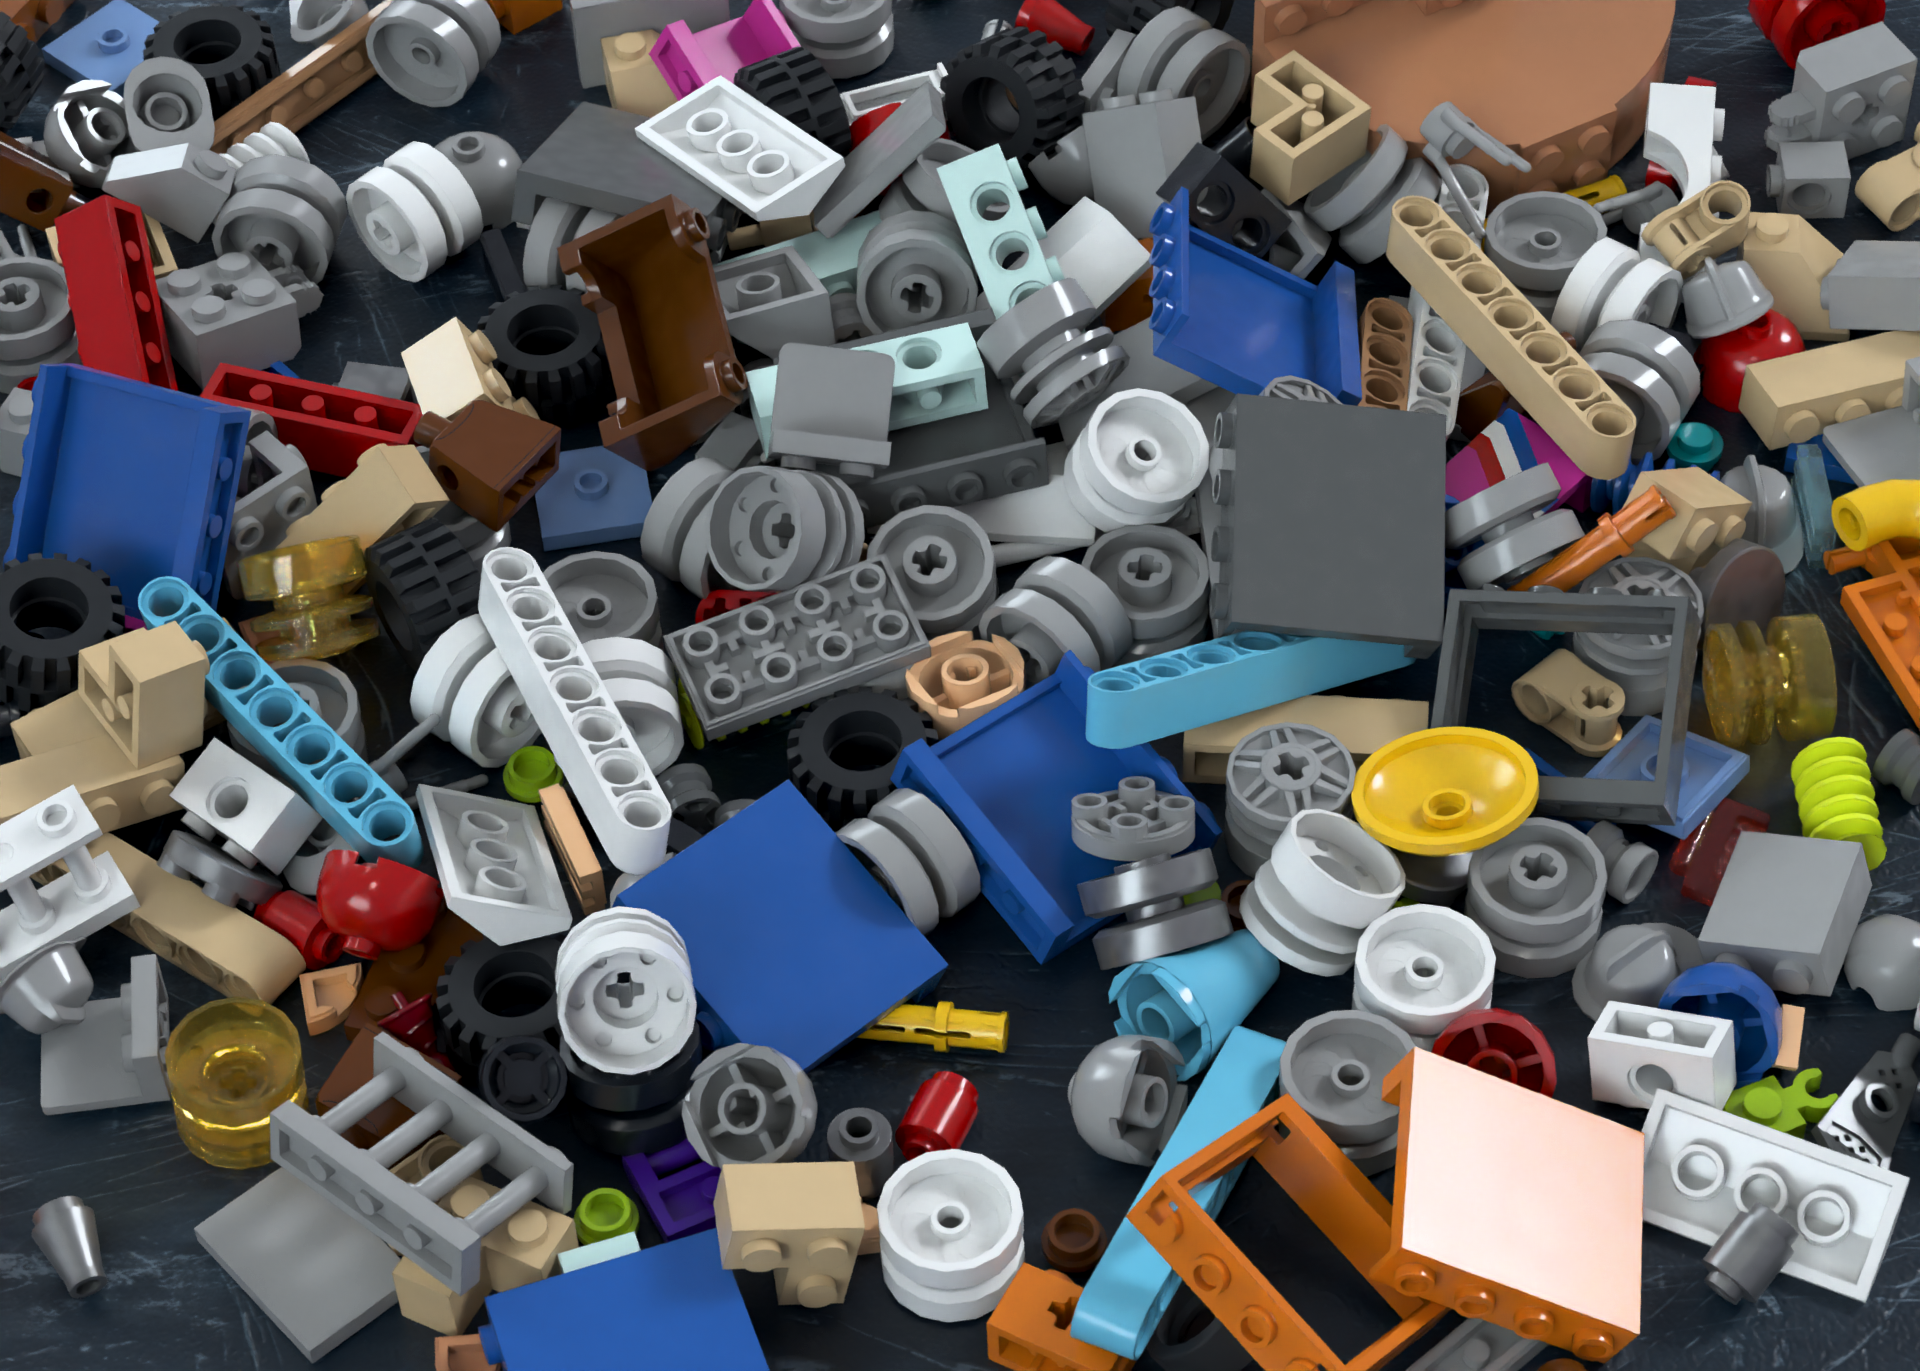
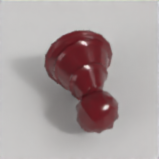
M402 991L390 996L397 1011L380 1020L377 1026L382 1027V1029L387 1030L400 1041L455 1072L456 1064L450 1054L437 1051V1034L435 1033L434 1011L432 1010L431 1002L432 993H427L411 1003L407 1002Z

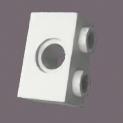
M215 737L169 794L171 798L188 811L181 821L208 842H211L216 834L227 840L221 849L229 856L238 860L249 869H253L258 862L277 876L323 819L297 793Z
M1608 1001L1587 1037L1593 1100L1616 1103L1628 1108L1650 1109L1657 1088L1723 1110L1737 1083L1733 1020Z

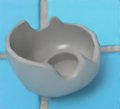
M1892 914L1879 915L1857 925L1843 962L1844 972L1852 990L1858 987L1866 990L1873 998L1876 1007L1880 1010H1912L1918 1006L1920 1000V923Z

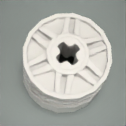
M1322 809L1301 810L1290 820L1273 846L1271 858L1260 866L1256 872L1255 880L1247 886L1241 895L1239 911L1246 927L1259 943L1283 962L1304 972L1320 976L1343 975L1355 963L1358 940L1373 920L1391 910L1404 891L1406 874L1399 859L1390 848L1370 836L1359 823L1341 814Z
M618 906L592 913L570 930L558 950L555 981L558 1018L564 1039L578 1057L604 1072L633 1075L656 1069L678 1054L693 1031L697 1004L692 983L691 965L685 943L671 924L646 909ZM630 972V982L624 984L617 983L618 973Z

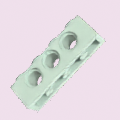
M999 143L936 168L996 320L1036 291L1056 281L1065 279L1056 256L1045 259L1038 241L1047 238L1048 235L1036 206L1025 210L1019 191L1027 189L1028 185L1016 157L1006 160ZM997 202L1009 205L1008 212L1001 219L989 221L983 218V213L989 205ZM1022 251L1029 254L1026 264L1020 269L1006 270L1002 268L1004 259L1010 253ZM1025 372L1019 374V378H1021L1025 374Z
M968 322L850 348V350L884 353L894 359L895 372L888 431L988 409L985 368ZM778 365L745 372L748 381L751 412L766 459H768Z

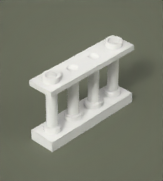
M74 785L67 787L0 825V892L7 889L14 902L0 911V983L22 961L38 950L52 943L72 941L79 937L86 938L140 907L138 900L110 853L106 851L92 859L85 845L102 836L103 833ZM63 857L70 872L36 890L29 876Z

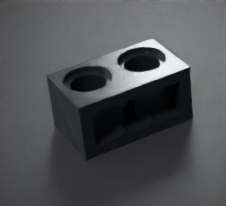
M1199 142L1195 144L1155 193L1165 203L1170 204L1181 186L1188 189L1190 225L1262 259L1292 222L1225 158ZM1208 187L1205 198L1197 204L1200 193ZM1243 220L1241 229L1233 236L1235 226Z

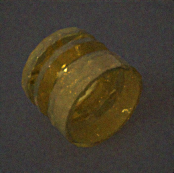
M358 535L338 536L299 543L254 554L236 561L244 599L248 601H273L274 611L263 614L250 622L251 631L253 632L277 630L280 632V636L267 639L255 645L256 653L264 661L301 658L316 660L347 652L357 644L381 634L378 619L350 620L349 616L374 606L373 596L344 594L343 585L367 574Z
M1802 613L1772 617L1767 624L1765 640L1759 627L1753 620H1740L1735 630L1730 623L1726 622L1713 623L1708 626L1703 644V692L1710 721L1720 744L1730 748L1743 747L1748 737L1752 744L1765 745L1771 738L1773 722H1775L1776 728L1783 740L1789 742L1829 737L1834 729L1837 714L1836 675L1830 641L1824 624L1817 614Z
M232 997L210 1001L188 1013L171 1032L164 1056L178 1133L191 1153L213 1166L238 1170L266 1165L273 1161L270 1156V1113L287 1100H291L310 1113L298 1030L286 1014L262 1000Z

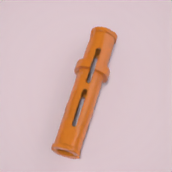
M1653 484L1649 487V490L1611 516L1608 512L1597 519L1599 524L1597 527L1520 582L1507 588V591H1528L1532 586L1547 585L1559 588L1566 593L1618 555L1624 558L1635 551L1633 545L1669 519L1672 520L1676 517V513L1666 497H1661V491Z

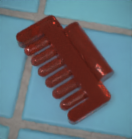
M1724 798L1715 813L1712 811L1685 840L1680 839L1669 862V868L1673 873L1685 877L1681 894L1687 898L1712 906L1741 831L1767 832L1771 819L1770 815L1734 800Z

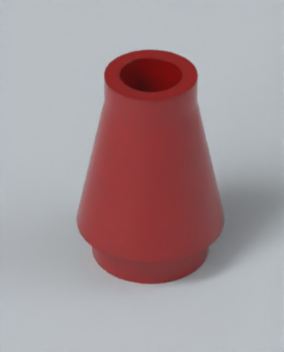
M1025 0L1019 10L1014 27H1028L1030 33L1039 30L1047 34V42L1049 44L1057 41L1064 48L1063 50L1074 52L1080 56L1086 53L1095 34L1094 27L1085 24L1056 0Z

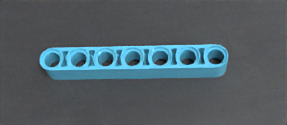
M171 576L159 577L148 582L138 597V607L147 630L176 621L191 641L197 640L205 651L209 650L206 654L209 659L210 672L208 675H205L204 697L356 852H359V855L367 863L376 864L378 857H382L416 869L422 862L424 847L414 814L408 804L186 582ZM286 722V723H284V724H282V725H280V726L273 727L274 725H276V724H278V723ZM324 759L323 761L317 764L309 765V763L315 760ZM362 797L355 802L345 803L352 798ZM400 835L392 841H383L389 836Z
M1245 630L1090 675L1087 685L1085 736L1088 742L1102 748L1123 749L1402 668L1413 664L1416 658L1404 657V645Z
M1239 1025L1234 1027L1128 1213L1160 1176L1278 1099V1091L1280 1089L1279 1065L1280 1057L1286 1044L1285 1041ZM1249 1158L1191 1196L1213 1221L1216 1220ZM1126 1217L1079 1298L1072 1319L1070 1336L1136 1361L1144 1351L1183 1279Z

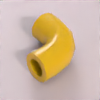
M1888 479L1862 486L1836 498L1831 507V517L1834 527L1845 545L1853 551H1862L1882 541L1896 537L1920 540V480Z

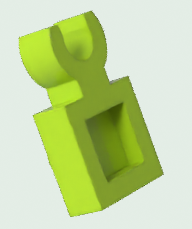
M1810 1068L1800 1072L1795 1077L1793 1085L1784 1089L1774 1075L1732 1091L1722 1111L1802 1139L1805 1134L1806 1121L1818 1123L1839 1096L1836 1093L1825 1098L1810 1096L1808 1093L1820 1089L1823 1075L1819 1068Z

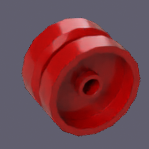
M1749 0L1748 10L1753 23L1765 38L1773 42L1776 52L1788 67L1795 70L1797 58L1801 50L1881 21L1884 23L1886 3L1885 0Z

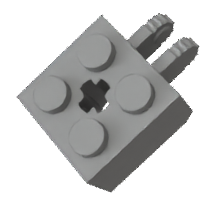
M1882 21L1801 50L1796 62L1792 93L1782 96L1781 99H1776V101H1771V105H1769L1768 115L1770 123L1774 124L1770 127L1768 126L1767 130H1765L1764 140H1766V148L1768 147L1777 153L1779 142L1844 141L1847 160L1903 140L1918 59Z
M247 249L240 252L226 253L216 260L190 269L173 271L168 276L156 280L171 356L202 390H204L220 362L263 370L269 368L271 364L277 361L283 363L292 360L302 347L299 318L306 316V313L311 314L313 311H317L316 309L321 307L320 304L324 296L319 287L313 281L310 282L298 265H286L285 268L279 267L267 271Z

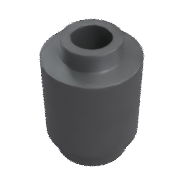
M869 1108L846 1110L832 1120L827 1130L829 1162L854 1161L859 1195L862 1197V1200L873 1199L882 1193L884 1184L895 1171L891 1125L881 1113Z
M1756 1202L1748 1213L1744 1211L1738 1213L1703 1258L1702 1264L1710 1272L1704 1281L1716 1293L1734 1305H1737L1741 1298L1756 1303L1794 1254L1791 1245L1799 1234L1773 1210Z

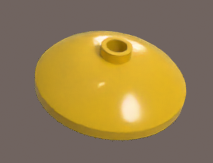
M1439 727L1402 736L1375 751L1357 771L1351 799L1358 823L1377 841L1399 851L1419 856H1455L1486 848L1502 840L1517 829L1528 818L1536 805L1539 795V779L1536 765L1529 753L1518 743L1506 736L1472 727Z

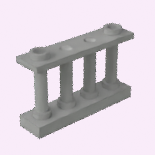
M381 1032L374 1037L373 1079L321 1117L310 1115L291 1100H287L270 1113V1156L273 1161L459 1296H462L480 1282L481 1239L530 1200L536 1197L551 1209L563 1215L572 1209L574 1164L568 1161L560 1150L553 1146L545 1145L426 1062L415 1049L403 1046L385 1032ZM391 1097H394L416 1113V1115L368 1150L358 1149L340 1136ZM438 1130H441L464 1147L416 1184L405 1183L387 1170V1168ZM486 1163L512 1180V1182L464 1219L454 1218L435 1204L436 1201Z

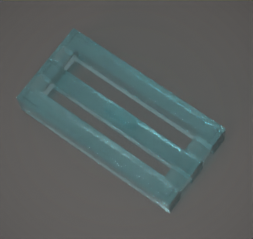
M1818 444L1797 445L1796 455L1798 461H1794L1793 470L1795 476H1792L1791 487L1799 512L1808 569L1825 568L1823 554L1824 551L1834 550L1837 531L1831 517L1832 499L1821 448H1818Z

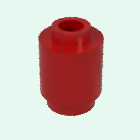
M288 890L277 892L266 904H258L253 918L288 939L301 953L308 969L319 970L327 964L336 961L342 954V946L345 939L328 929L319 914L317 902L296 891Z
M940 1071L920 1085L895 1133L896 1142L908 1161L926 1152L949 1149L960 1150L978 1115L977 1101L979 1096L976 1088L970 1081L956 1073Z

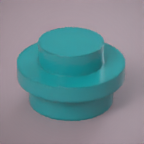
M1688 422L1680 424L1666 447V452L1670 458L1675 459L1676 469L1689 468L1691 464H1695L1705 472H1708L1721 458L1724 443L1719 432L1711 426L1698 422Z

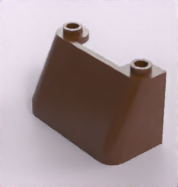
M672 194L557 248L562 272L568 276L577 272L585 282L588 293L581 295L582 304L598 316L618 399L607 405L608 414L611 417L598 422L603 446L605 449L650 472L671 464L740 405L744 398L743 390L748 386L745 371L735 357L706 239L710 237L708 223L698 208H690L685 202Z

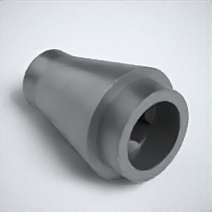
M77 1196L60 1197L41 1206L32 1217L35 1225L32 1230V1238L66 1284L70 1296L73 1298H83L100 1291L107 1284L108 1280L102 1266L93 1209L84 1206L82 1199Z

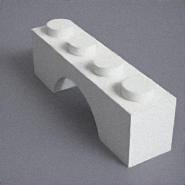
M1650 82L1646 108L1643 157L1661 165L1671 173L1682 191L1683 199L1679 203L1681 204L1706 189L1710 184L1721 180L1722 156L1712 155L1713 141H1722L1725 109L1715 108L1716 87ZM1719 212L1713 214L1716 218H1719ZM1648 223L1641 224L1637 247L1641 262L1651 258L1670 267L1669 263L1655 246H1648L1642 240V232ZM1705 266L1700 271L1695 273L1693 276L1684 279V284L1697 274L1705 271Z

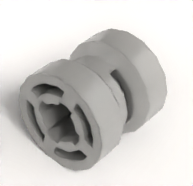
M1602 820L1595 824L1586 835L1591 838L1604 856L1608 877L1606 886L1608 894L1623 904H1628L1643 891L1650 881L1658 864L1659 855L1656 850L1643 842L1630 844L1628 840L1624 839L1622 829L1607 820Z

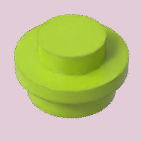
M527 746L514 752L503 771L504 786L508 794L514 799L526 803L541 802L540 789L558 783L561 787L564 780L563 771L555 762L553 754L540 746Z
M599 1188L588 1193L582 1199L574 1215L577 1237L585 1246L630 1232H635L636 1235L640 1224L639 1213L635 1203L623 1192L614 1188Z

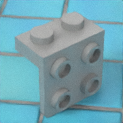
M786 343L783 345L778 357L768 458L781 459L780 468L788 470L816 471V464L840 466L839 475L854 478L871 479L874 478V470L884 471L889 466L892 442H887L895 372L894 359L884 353L800 343Z
M1920 357L1908 359L1905 362L1902 406L1832 424L1823 429L1822 441L1859 488L1888 479L1920 480Z
M268 430L249 441L259 488L235 502L222 578L226 591L237 600L253 590L260 589L270 579L283 572L271 552L287 538L285 532L293 522L301 517L310 515L318 507L309 467L304 457L292 444L285 446Z

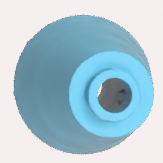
M1241 929L1213 941L1133 963L1114 977L1108 992L1109 1004L1117 999L1121 1018L1113 1022L1118 1036L1144 1035L1172 1041L1181 1052L1185 1066L1175 1065L1176 1073L1179 1075L1177 1081H1186L1193 1075L1201 1072L1225 1044L1234 1027L1240 1026L1276 982L1280 973L1279 958L1263 947L1248 929Z

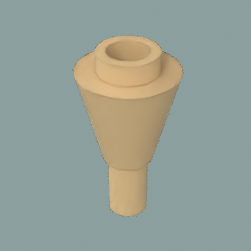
M812 210L809 215L760 221L759 224L736 228L733 233H727L730 250L736 251L759 245L769 247L817 231L818 229L814 224V211Z

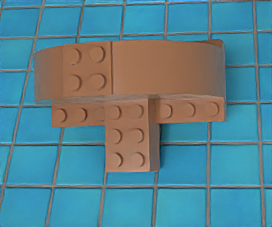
M1255 0L1250 108L1252 110L1255 74L1295 50L1371 107L1366 150L1373 155L1382 138L1377 129L1380 125L1388 124L1407 143L1408 152L1405 160L1422 157L1438 172L1436 166L1422 153L1429 141L1420 133V127L1426 116L1435 107L1444 102H1452L1482 130L1531 164V170L1524 173L1512 164L1509 166L1502 165L1476 145L1460 159H1454L1451 155L1445 158L1449 166L1452 164L1469 165L1484 175L1489 185L1485 216H1489L1501 202L1518 194L1536 191L1563 193L1607 178L1608 170L1628 153L1645 130L1650 82L1663 83L1676 0Z

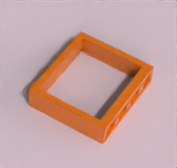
M1288 1093L1160 1176L1125 1216L1265 1371H1319L1317 1367L1320 1364L1327 1371H1378L1432 1329L1452 1309L1421 1297L1404 1295L1394 1287L1369 1279V1270L1390 1251L1393 1206ZM1278 1118L1291 1131L1285 1139L1274 1129L1279 1123ZM1251 1156L1263 1166L1403 1319L1402 1322L1346 1365L1342 1363L1191 1197Z

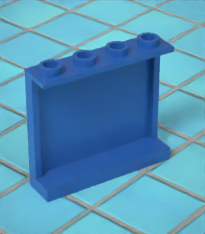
M1181 186L1170 204L1163 202L1158 207L1149 227V232L1153 234V249L1149 257V264L1153 265V280L1149 289V296L1153 297V312L1149 320V328L1153 330L1154 356L1236 395L1237 393L1259 395L1274 378L1291 375L1310 380L1328 390L1342 404L1357 406L1362 400L1355 274L1353 269L1335 261L1318 286L1190 225L1188 189Z
M74 363L40 364L39 374L32 388V401L34 404L29 433L22 447L24 463L20 487L13 501L14 523L10 546L3 559V569L4 563L15 558L20 563L28 561V554L41 553L42 558H54V553L67 554V561L76 562L79 558L91 562L92 572L102 569L110 576V586H118L122 594V605L125 606V615L143 620L138 607L139 594L148 582L165 576L177 577L186 582L216 612L251 411Z
M1071 650L1063 654L1054 674L933 746L929 747L920 738L905 747L890 778L898 789L910 788L925 795L955 825L973 854L980 874L981 892L1041 965L1123 914L1120 913L1098 919L1086 916L1077 885L1115 873V867L1135 862L1097 857L1081 850L1074 843L1071 828V800L1073 797L1084 793L1099 794L1118 790L1119 781L1126 777H1148L1155 781V790L1173 795L1187 796L1195 802V838L1187 848L1170 855L1171 857L1209 847L1212 852L1223 832L1217 825L1212 811L1204 803L1195 799L1179 780L1172 763L1167 758L1159 756L1148 742L1123 749H1108L1095 746L1086 740L1088 678L1095 672L1090 667L1084 666Z
M789 779L619 893L612 908L621 906L646 909L667 920L684 940L691 965L692 983L697 1004L695 1021L699 1025L701 1043L704 1048L715 1051L737 1043L772 1047L797 1062L805 1074L910 998L917 1004L935 990L949 966Z
M716 1228L484 1297L489 1324L478 1327L482 1348L488 1365L501 1363L503 1371H769L732 1269L722 1268Z

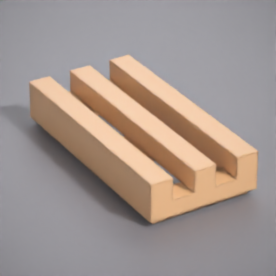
M558 783L540 789L539 795L543 803L541 808L545 817L544 826L584 914L588 915L605 909L607 901L602 869L563 786L560 787Z

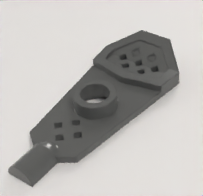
M1902 1033L1897 1038L1890 1052L1877 1050L1811 1130L1818 1145L1878 1167L1889 1169L1893 1149L1919 1083L1911 1067L1920 1052V1040L1909 1033ZM1871 1094H1875L1883 1100L1887 1112H1882L1875 1108L1871 1101Z

